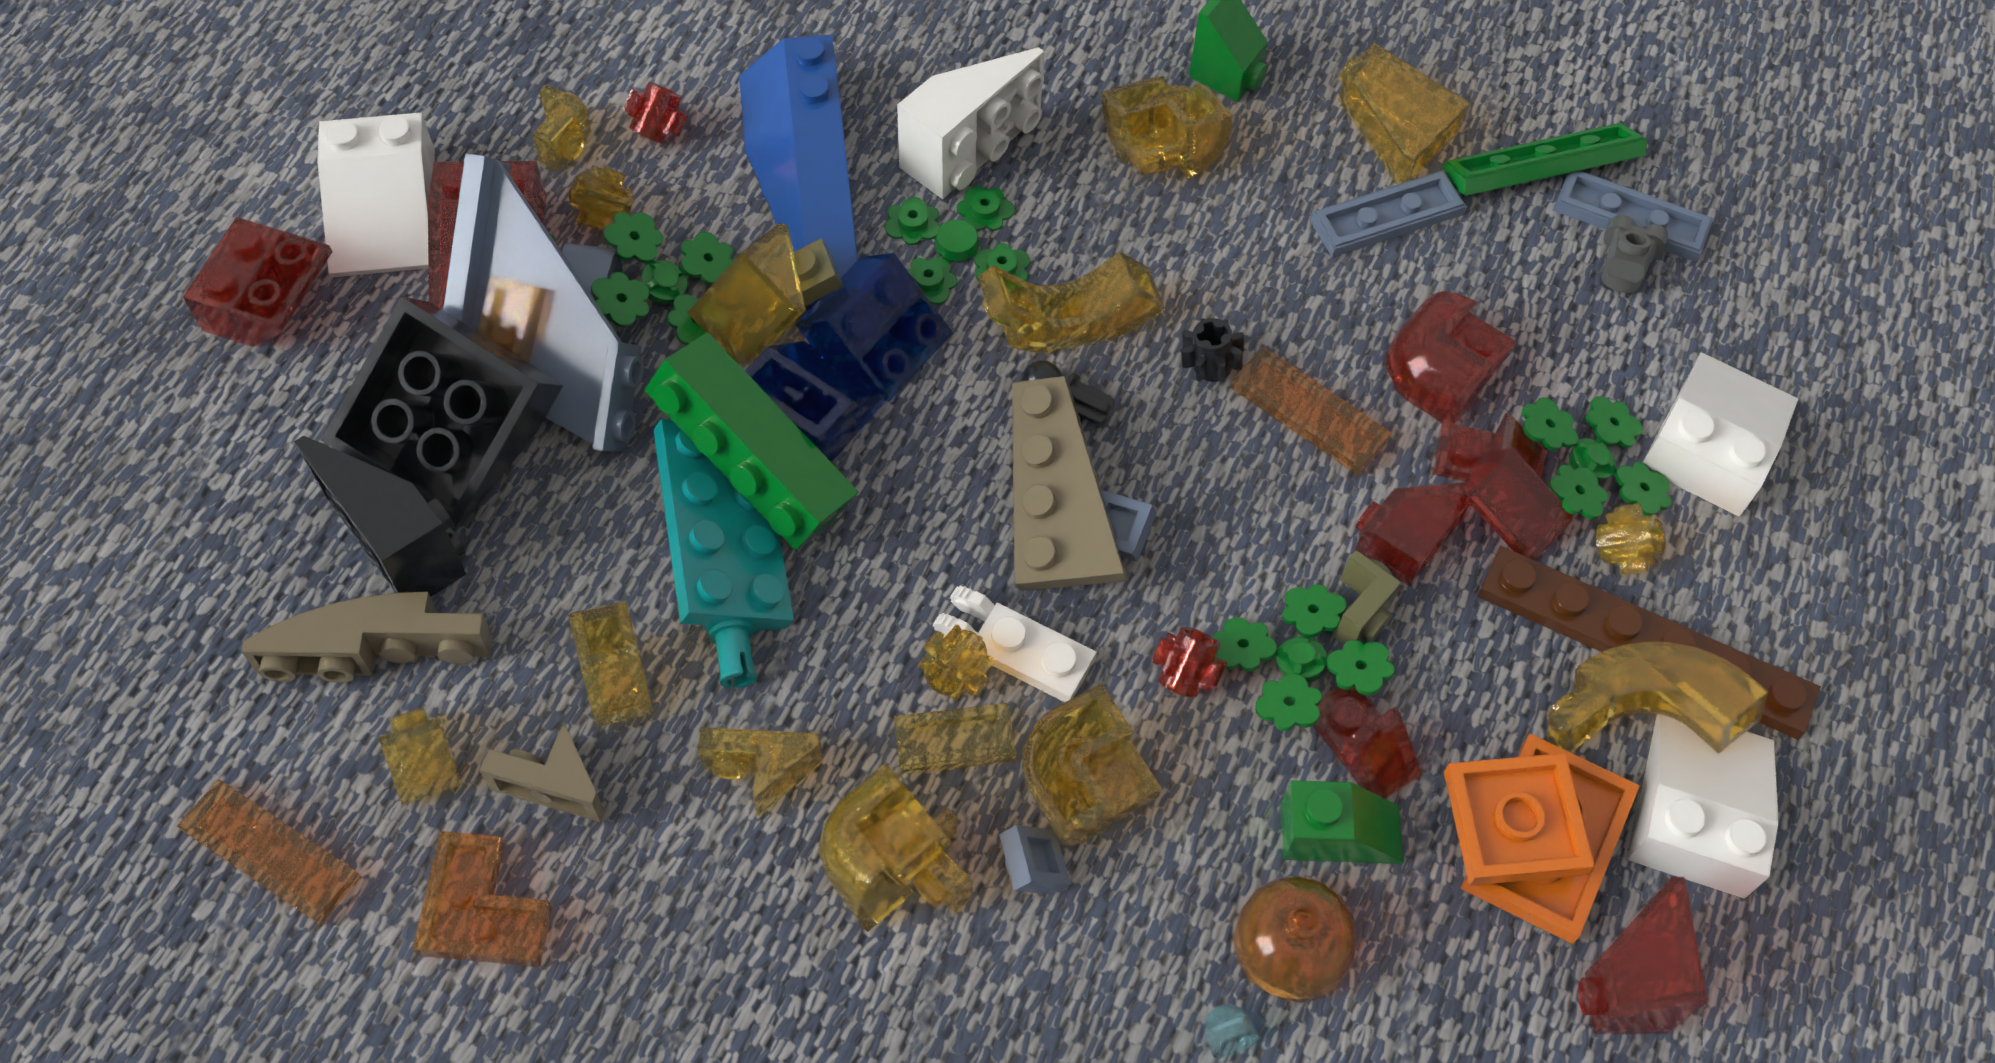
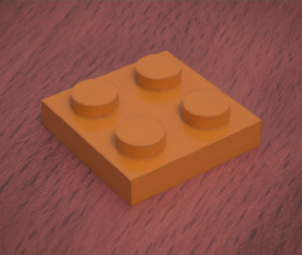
M1566 753L1448 764L1444 771V776L1469 886L1588 875L1594 869L1595 865Z

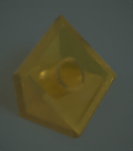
M778 223L744 250L687 312L741 367L752 365L806 310L788 225Z

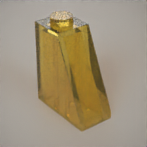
M1376 43L1372 44L1360 57L1357 55L1352 56L1343 67L1339 76V80L1343 82L1338 98L1339 102L1397 185L1413 180L1460 132L1470 104L1462 97Z

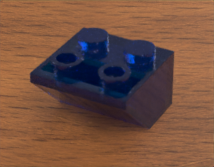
M894 252L860 257L841 277L844 287L820 298L795 324L822 360L886 402H889L953 333Z
M806 341L767 346L745 370L830 462L840 454L888 400V393Z

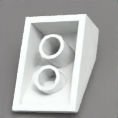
M422 112L319 121L317 162L330 278L434 268L435 149Z
M1701 352L1642 463L1649 468L1650 472L1656 471L1664 475L1668 482L1740 517L1762 487L1782 446L1798 398Z
M1660 704L1658 706L1627 860L1745 899L1770 876L1778 828L1774 740Z

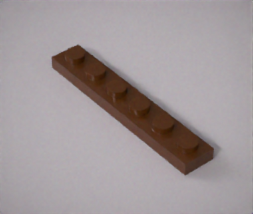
M1503 546L1499 547L1477 597L1797 740L1806 732L1821 686Z

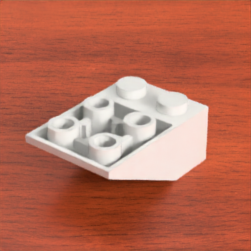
M1038 47L937 74L926 80L897 104L899 168L941 199H944L955 188L958 190L966 188L973 180L978 168L988 160L993 162L998 160L1005 153L1009 142L1021 131L1029 133L1038 124L1042 115L1041 96L1044 83V51Z

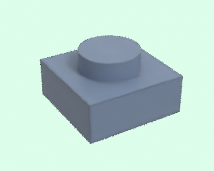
M1102 490L1101 495L1116 537L1115 541L1120 557L1137 562L1157 512L1152 504Z
M1015 825L999 834L1006 859V870L1011 878L1014 891L1052 894L1071 886L1056 830Z

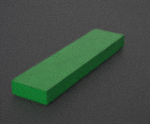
M1616 123L1448 160L1443 163V170L1453 186L1467 196L1646 156L1647 139L1626 125Z

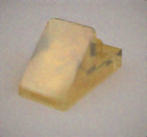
M627 600L568 613L595 726L599 727L652 714L653 706L640 656V645Z
M701 727L698 746L703 768L712 770V773L717 777L737 780L745 778L747 772H755L753 802L757 817L822 765L823 753L820 734Z

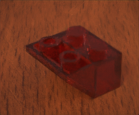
M236 217L183 295V299L202 331L253 347L282 333L333 251L330 245Z

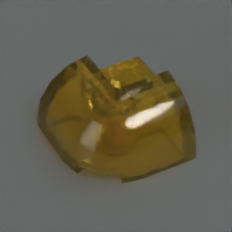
M1165 76L1140 80L1101 92L1103 116L1108 137L1122 164L1131 161L1141 176L1149 173H1159L1177 165L1188 179L1205 171L1220 157L1229 142L1232 114L1215 94L1200 82L1194 85L1193 88L1184 85L1165 84Z
M1102 683L1045 714L1034 723V728L1023 747L1022 771L1029 790L1062 846H1074L1105 832L1110 823L1156 799L1162 790L1131 741L1133 730Z
M886 761L840 800L824 820L818 851L831 885L863 929L869 932L914 893L907 882L951 845L952 842L898 772Z

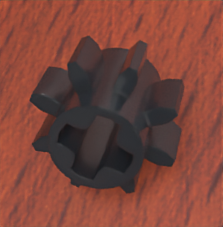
M1203 318L1194 327L1193 332L1183 331L1182 368L1194 367L1196 381L1200 382L1204 379L1210 382L1220 381L1222 383L1225 382V378L1229 376L1232 369L1242 370L1243 332L1232 334L1229 320Z

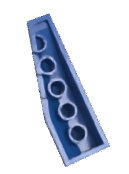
M831 34L783 38L739 75L746 155L750 165L753 167L762 194L768 203L775 225L788 253L791 254L820 238L824 240L831 251L844 287L810 303V309L862 305L833 36Z

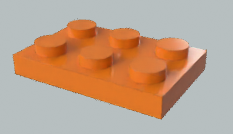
M1529 733L1517 757L1566 753L1595 867L1588 875L1469 886L1466 874L1460 889L1574 944L1582 933L1640 785Z

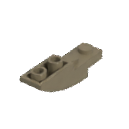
M428 592L391 593L332 603L298 614L244 640L241 652L257 674L271 681L289 682L295 679L296 674L318 675L321 679L334 683H347L353 680L354 675L373 676L376 655H380L383 659L395 663L412 662L415 660V656H438L441 660L453 664L469 663L473 660V657H490L493 634L483 614L439 613Z

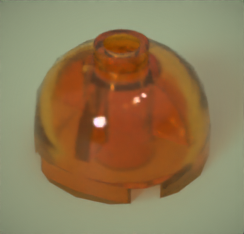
M1297 875L1276 878L1252 893L1238 914L1233 943L1237 962L1252 984L1260 990L1264 989L1271 995L1281 997V1000L1298 1003L1318 1000L1339 986L1354 963L1358 933L1353 913L1339 893L1319 880Z

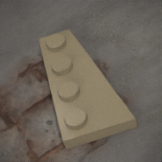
M1060 376L1013 382L1014 575L1016 587L1019 590H1040L1129 581L1115 541L1116 537L1106 512L1099 481L1089 456L1085 435L1066 378Z

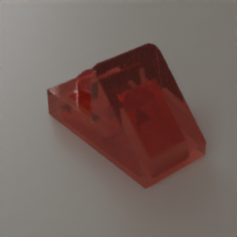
M1508 413L1504 414L1496 433L1442 422L1438 434L1432 475L1538 498L1546 450L1538 442L1527 437L1522 425Z
M1339 687L1322 698L1320 705L1317 706L1320 712L1319 720L1313 727L1360 787L1386 799L1421 776L1422 772L1401 713L1396 707L1380 715L1366 696L1359 693L1355 688L1344 690Z

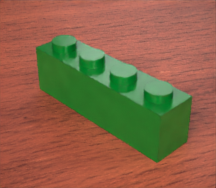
M708 332L664 359L644 390L655 401L658 408L673 420L690 438L696 448L706 455L732 483L733 487L770 523L773 530L781 535L795 551L835 520L859 493Z

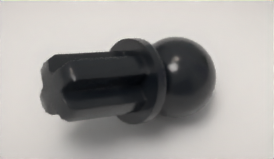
M1038 360L1025 368L1021 381L1060 377L1062 373L1054 363ZM1072 373L1067 378V382L1070 386L1078 415L1097 425H1103L1112 413L1115 400L1112 396L1080 382V376Z

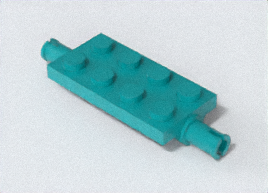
M661 418L653 432L680 624L702 625L708 633L710 641L716 644L720 670L719 680L722 687L729 689L732 686L731 678H733L734 689L745 688L754 684L757 680L750 638L754 633L761 630L786 629L794 621L780 535L773 530L770 523L733 487L732 483L706 455L696 448L690 438L673 420Z

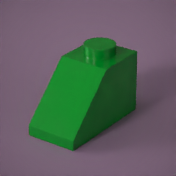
M1209 0L1200 10L1189 72L1190 78L1236 102L1241 99L1248 89L1256 91L1262 84L1268 70V65L1264 63L1268 42L1242 0Z
M1291 780L1281 803L1283 860L1403 863L1399 805L1352 782Z

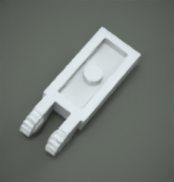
M961 585L957 586L950 597L954 606L965 613L985 621V623L977 633L967 622L942 613L938 615L932 625L937 634L969 649L970 655L1070 705L1093 665L1097 652L999 603L994 605L985 595L973 591L971 588L962 587Z

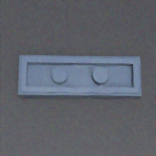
M1444 170L1313 211L1310 222L1331 257H1335L1464 215L1467 206Z
M1580 170L1567 174L1553 209L1555 212L1605 230L1609 221L1618 215L1630 217L1640 227L1650 224L1660 225L1668 232L1665 251L1697 262L1701 255L1713 221L1712 217Z

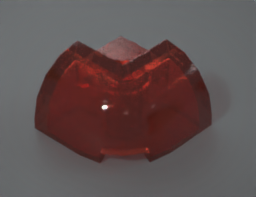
M1441 291L1429 295L1394 336L1385 354L1386 369L1394 383V389L1402 397L1445 426L1453 429L1480 396L1486 383L1511 354L1516 341L1472 314L1477 301L1459 293Z

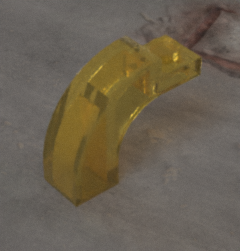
M1120 251L1092 272L1063 284L1047 286L1031 284L994 265L978 276L985 297L983 299V307L987 315L996 324L1002 325L1009 346L1028 352L1051 353L1117 338L1137 328L1165 309L1149 267Z
M1641 642L1618 646L1585 660L1575 668L1574 692L1561 697L1549 711L1547 741L1572 753L1617 718L1634 713H1656L1671 717L1685 724L1719 754L1762 719L1768 691L1736 665L1722 657L1696 647L1668 642Z

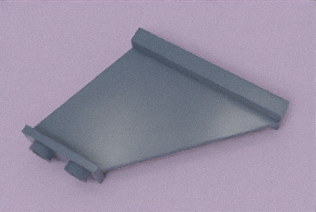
M465 153L443 310L563 385L546 415L547 419L590 442L595 450L625 452L627 443L631 440L636 425L635 414L632 409L635 389L640 385L643 377L644 366L640 357L642 346L621 341L510 176L511 165L486 156Z

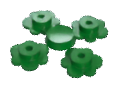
M980 186L968 188L964 195L965 200L957 204V212L964 216L963 220H950L941 226L936 221L939 218L938 209L932 206L926 207L925 202L918 197H909L903 201L902 206L893 205L888 209V217L890 219L885 224V232L889 237L894 239L903 238V241L908 245H916L921 239L931 240L935 238V249L943 257H935L929 261L924 258H916L911 262V269H905L899 274V285L909 291V298L913 302H922L925 299L935 305L946 302L950 295L949 289L955 288L958 283L957 277L950 273L951 265L949 261H965L974 255V262L978 267L975 272L976 279L981 283L989 282L990 288L995 292H1008L1014 284H1023L1027 281L1028 273L1025 269L1030 264V258L1026 252L1022 250L1011 251V247L1005 243L997 244L993 250L982 249L978 251L980 241L977 231L985 228L997 231L1002 228L1003 220H1008L1014 215V205L1009 200L1004 199L1002 190L998 188L986 190Z
M624 212L615 214L613 223L607 225L604 229V241L609 246L616 248V254L622 260H631L634 257L639 262L649 264L642 271L641 281H629L624 273L615 272L611 275L610 279L598 278L593 282L591 294L596 299V304L604 316H609L611 322L616 326L626 328L631 326L636 318L647 316L649 312V306L646 303L647 298L658 304L673 303V311L668 314L667 323L670 327L677 329L676 338L681 344L686 346L707 332L717 341L718 334L722 333L727 326V319L722 312L714 309V303L711 299L700 297L696 300L694 297L684 294L687 289L685 274L694 278L701 277V280L708 285L716 284L719 278L724 280L731 279L737 270L736 263L731 259L733 254L732 247L724 242L719 243L716 236L712 233L699 232L694 240H686L682 243L681 253L684 257L681 261L680 269L669 261H654L658 253L657 247L661 246L664 237L660 231L654 229L655 223L651 216L643 212L634 213L632 216Z
M1597 396L1590 402V411L1586 414L1585 419L1593 428L1599 441L1591 438L1578 440L1577 432L1571 427L1574 423L1573 417L1568 412L1559 410L1557 404L1549 398H1539L1534 404L1529 403L1523 407L1522 415L1526 419L1523 423V431L1527 437L1544 445L1551 451H1557L1561 446L1565 448L1573 447L1569 454L1570 466H1560L1556 472L1557 475L1548 483L1551 494L1559 500L1564 510L1569 514L1575 515L1579 512L1590 520L1599 518L1603 513L1602 504L1608 499V495L1602 487L1598 486V483L1611 477L1614 473L1617 483L1622 487L1619 490L1621 498L1635 507L1642 515L1647 517L1655 516L1660 510H1666L1671 505V498L1667 494L1670 485L1666 477L1656 471L1650 472L1649 468L1642 462H1636L1631 467L1622 465L1616 470V460L1606 446H1615L1618 443L1623 448H1631L1635 443V438L1643 431L1640 421L1636 417L1629 415V409L1624 403L1619 401L1612 403L1609 399L1602 396Z
M1314 584L1308 590L1300 587L1292 588L1285 594L1286 608L1282 612V618L1285 623L1296 625V631L1303 637H1296L1285 641L1278 650L1276 642L1268 637V628L1265 624L1257 622L1250 625L1247 620L1240 617L1227 620L1224 623L1223 631H1218L1211 637V644L1216 649V662L1224 669L1241 667L1245 671L1252 672L1259 668L1260 661H1268L1276 655V662L1283 678L1280 682L1269 680L1263 684V696L1256 701L1255 710L1261 719L1274 721L1275 727L1281 731H1289L1295 725L1308 728L1318 722L1320 712L1317 706L1321 703L1322 694L1316 688H1308V683L1316 681L1322 675L1326 664L1328 670L1336 675L1338 687L1344 690L1355 688L1363 695L1377 694L1382 689L1383 681L1390 680L1394 676V666L1388 662L1389 651L1385 645L1379 642H1369L1363 645L1358 640H1349L1344 644L1343 650L1333 651L1327 658L1324 647L1319 642L1310 639L1319 636L1323 630L1329 632L1337 630L1340 616L1346 611L1345 599L1339 594H1328L1327 588L1320 584Z

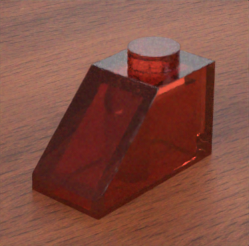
M1472 482L1395 488L1382 505L1373 501L1358 520L1355 528L1362 533L1355 551L1360 552L1368 559H1375L1383 563L1394 577L1410 587L1469 512L1480 488Z

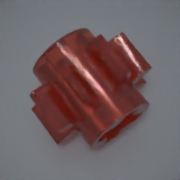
M648 82L645 91L642 92L632 88L623 108L624 111L628 112V116L633 117L629 128L637 134L658 143H663L667 134L669 135L670 133L680 137L689 116L684 113V110L679 108L683 97L653 82Z
M1181 627L1177 636L1168 633L1166 638L1161 637L1151 659L1152 663L1163 667L1158 681L1172 692L1185 697H1197L1201 688L1210 692L1213 686L1217 687L1227 665L1226 661L1215 657L1220 643L1207 633L1191 627Z

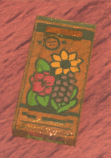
M1008 703L894 716L900 776L1016 762Z

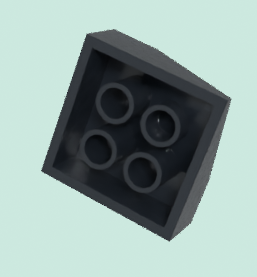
M401 296L321 440L338 451L413 483L426 501L436 497L449 514L454 526L461 527L537 433L563 385L433 303Z

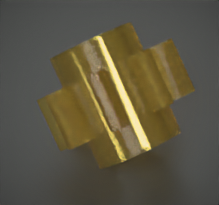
M594 165L591 166L590 173L586 171L579 173L569 191L571 207L581 210L576 221L594 229H605L607 225L613 223L615 214L619 212L629 214L633 205V194L630 189L622 186L626 175L606 166L599 168Z
M1641 504L1616 507L1614 512L1606 514L1607 522L1600 523L1597 526L1596 544L1599 555L1606 564L1619 563L1621 575L1648 571V566L1656 564L1654 557L1662 556L1665 552L1666 537L1663 524L1655 514L1643 516Z
M955 625L946 636L936 631L924 644L923 647L928 653L918 663V667L924 670L927 683L937 693L951 696L953 700H957L965 689L976 695L988 681L985 673L993 664L994 658L987 655V647L981 636L969 630H961L959 625Z

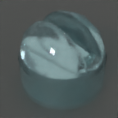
M1233 1004L1219 1005L1211 1010L1207 1016L1204 1029L1205 1039L1213 1057L1216 1059H1222L1247 1050L1259 1039L1251 1018L1238 1006ZM1236 1039L1234 1049H1229L1225 1046L1229 1041Z

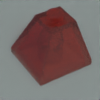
M1671 877L1632 916L1586 970L1585 977L1580 979L1578 986L1579 1005L1584 1015H1591L1594 1034H1667L1708 1002L1685 877Z

